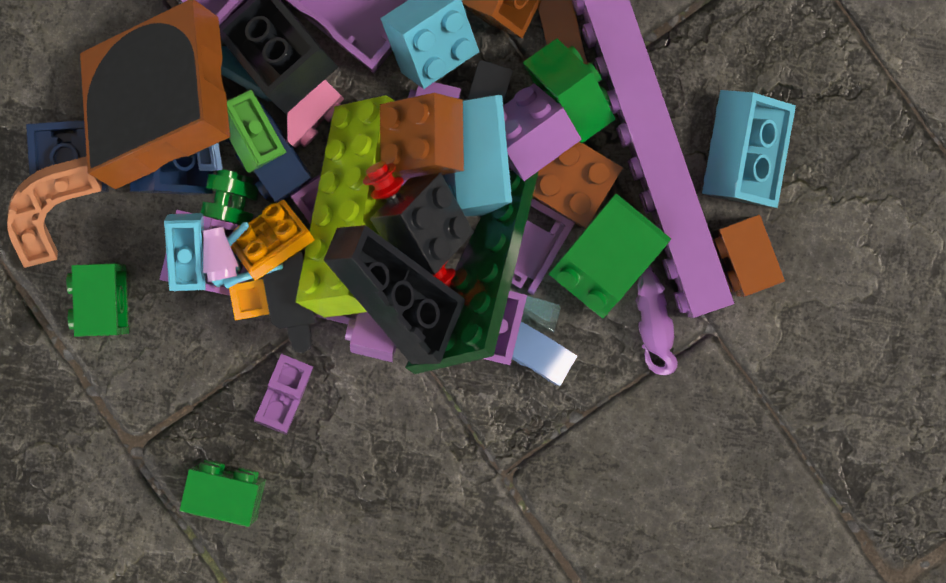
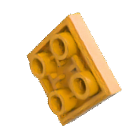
M283 199L278 203L267 206L261 215L249 222L248 229L230 247L254 281H257L315 239Z

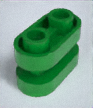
M224 169L218 170L216 175L209 174L206 188L216 191L214 203L203 202L200 213L205 217L237 225L251 222L254 214L244 211L246 199L257 201L259 190L256 185H253L254 178L238 175L237 172ZM229 196H232L231 205L228 207Z

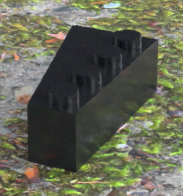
M366 225L337 228L324 257L325 263L411 364H440L466 299Z

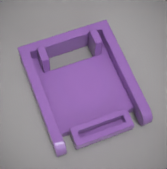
M532 198L531 207L556 221L550 232L545 231L528 220L526 222L512 284L521 288L527 277L533 279V282L529 285L527 292L534 295L575 223Z

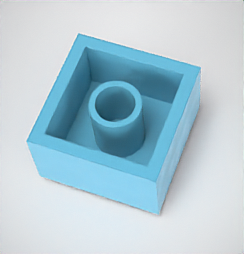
M408 0L380 18L401 73L423 89L479 53L462 0Z

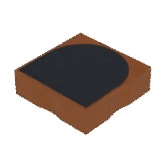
M187 0L80 53L88 174L110 187L118 189L155 172L172 160L190 156L230 138L227 99L221 78L222 48L219 18L196 0Z

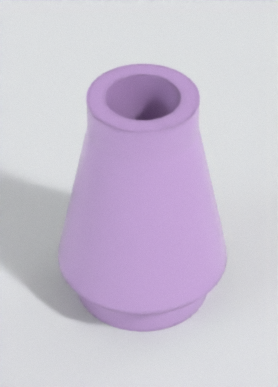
M224 227L203 230V273H207L208 282L237 276L235 267L239 265L225 235Z

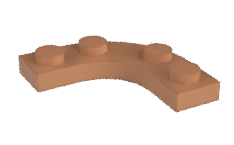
M87 156L41 169L25 179L14 192L8 207L7 226L10 240L24 268L57 260L58 250L45 224L46 214L55 205L68 199L102 191V182L88 174Z

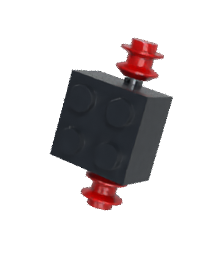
M380 161L373 164L366 170L367 175L363 179L364 185L374 186L375 189L371 192L373 199H386L387 201L370 218L377 232L382 238L449 287L456 271L453 268H445V265L474 231L441 173L410 177L403 184L404 179L402 177H393L392 175L396 169L394 163L386 164L385 161Z

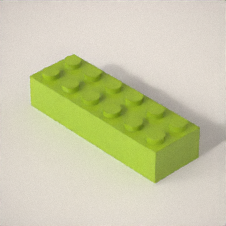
M387 95L334 106L310 226V233L315 240L307 245L305 249L295 301L324 318L367 312L325 263L324 257L337 228L366 225L379 235L370 218L387 201L386 199H373L371 192L375 188L373 185H364L363 179L367 175L366 170L373 164L380 162V104L395 101Z

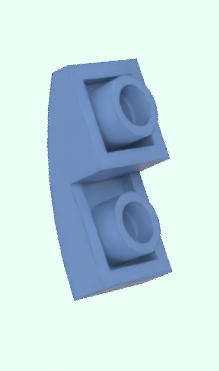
M521 322L512 359L522 366L529 367L554 385L560 386L577 355Z

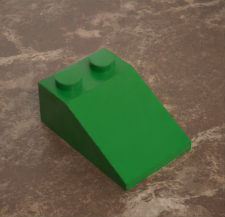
M615 194L564 254L549 275L603 319L666 247L671 238L618 194Z

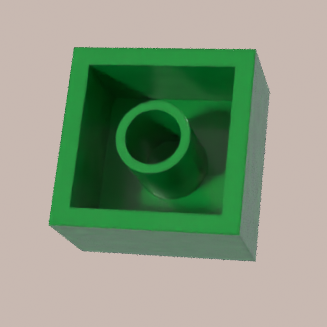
M556 38L523 62L533 83L564 108L582 139L579 141L581 144L615 120L609 107L611 103L608 93L598 84L602 80L600 74L590 62L586 65L584 64L581 55L574 46L571 45L567 48Z
M71 265L72 273H67L66 285L68 294H73V308L68 309V326L70 330L74 329V337L129 334L126 265Z
M204 460V463L200 462V464L189 469L180 506L181 512L250 527L257 520L266 479L258 478V471L238 468V470L232 472L224 470V463L212 460Z

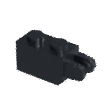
M297 252L282 263L283 268L281 270L264 275L263 282L271 323L279 329L287 328L289 341L292 343L290 346H292L295 352L304 354L313 345L310 323L317 322L316 315L318 314L295 302L305 256L304 252Z

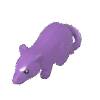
M649 265L639 277L637 284L638 296L635 301L638 310L641 311V321L638 323V327L644 343L642 348L645 349V362L649 369L658 375H669L674 373L678 365L676 357L670 351L675 337L673 320L668 316L666 309L667 303L663 293L665 288ZM649 351L665 361V366L658 367L653 364Z

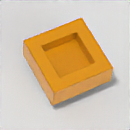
M263 279L235 284L229 288L235 321L269 314Z

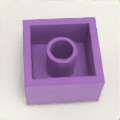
M535 84L520 90L512 100L503 105L509 168L523 181L582 140L564 108Z

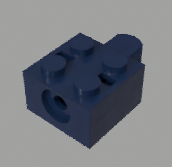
M84 120L26 124L30 176L46 167L87 156ZM71 130H73V132H74V133H66V131H71ZM102 182V191L96 193L109 192L108 185Z

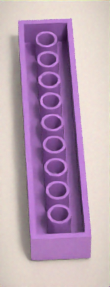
M572 0L576 15L583 14L586 24H583L582 32L588 49L595 48L597 58L593 62L594 67L601 76L602 80L600 82L606 80L609 89L607 93L611 103L609 107L613 114L617 113L621 123L616 128L620 143L623 148L628 146L632 158L628 161L631 175L634 181L638 179L641 181L644 192H641L639 197L645 214L651 212L655 226L671 238L664 248L667 259L662 260V264L668 280L674 279L677 285L678 292L673 293L679 312H686L687 317L695 318L733 305L734 301L630 0Z

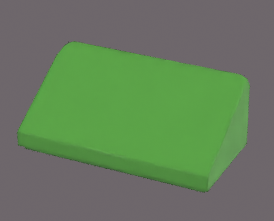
M253 90L227 101L230 129L229 140L248 173L286 153Z

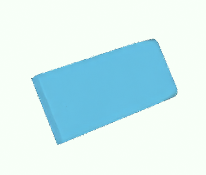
M203 214L167 215L164 220L169 291L206 290V273H203Z

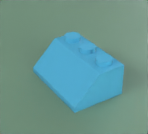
M720 90L702 194L726 200L778 208L796 105L754 92Z
M494 95L463 101L464 171L442 176L465 216H484L512 202L502 95Z

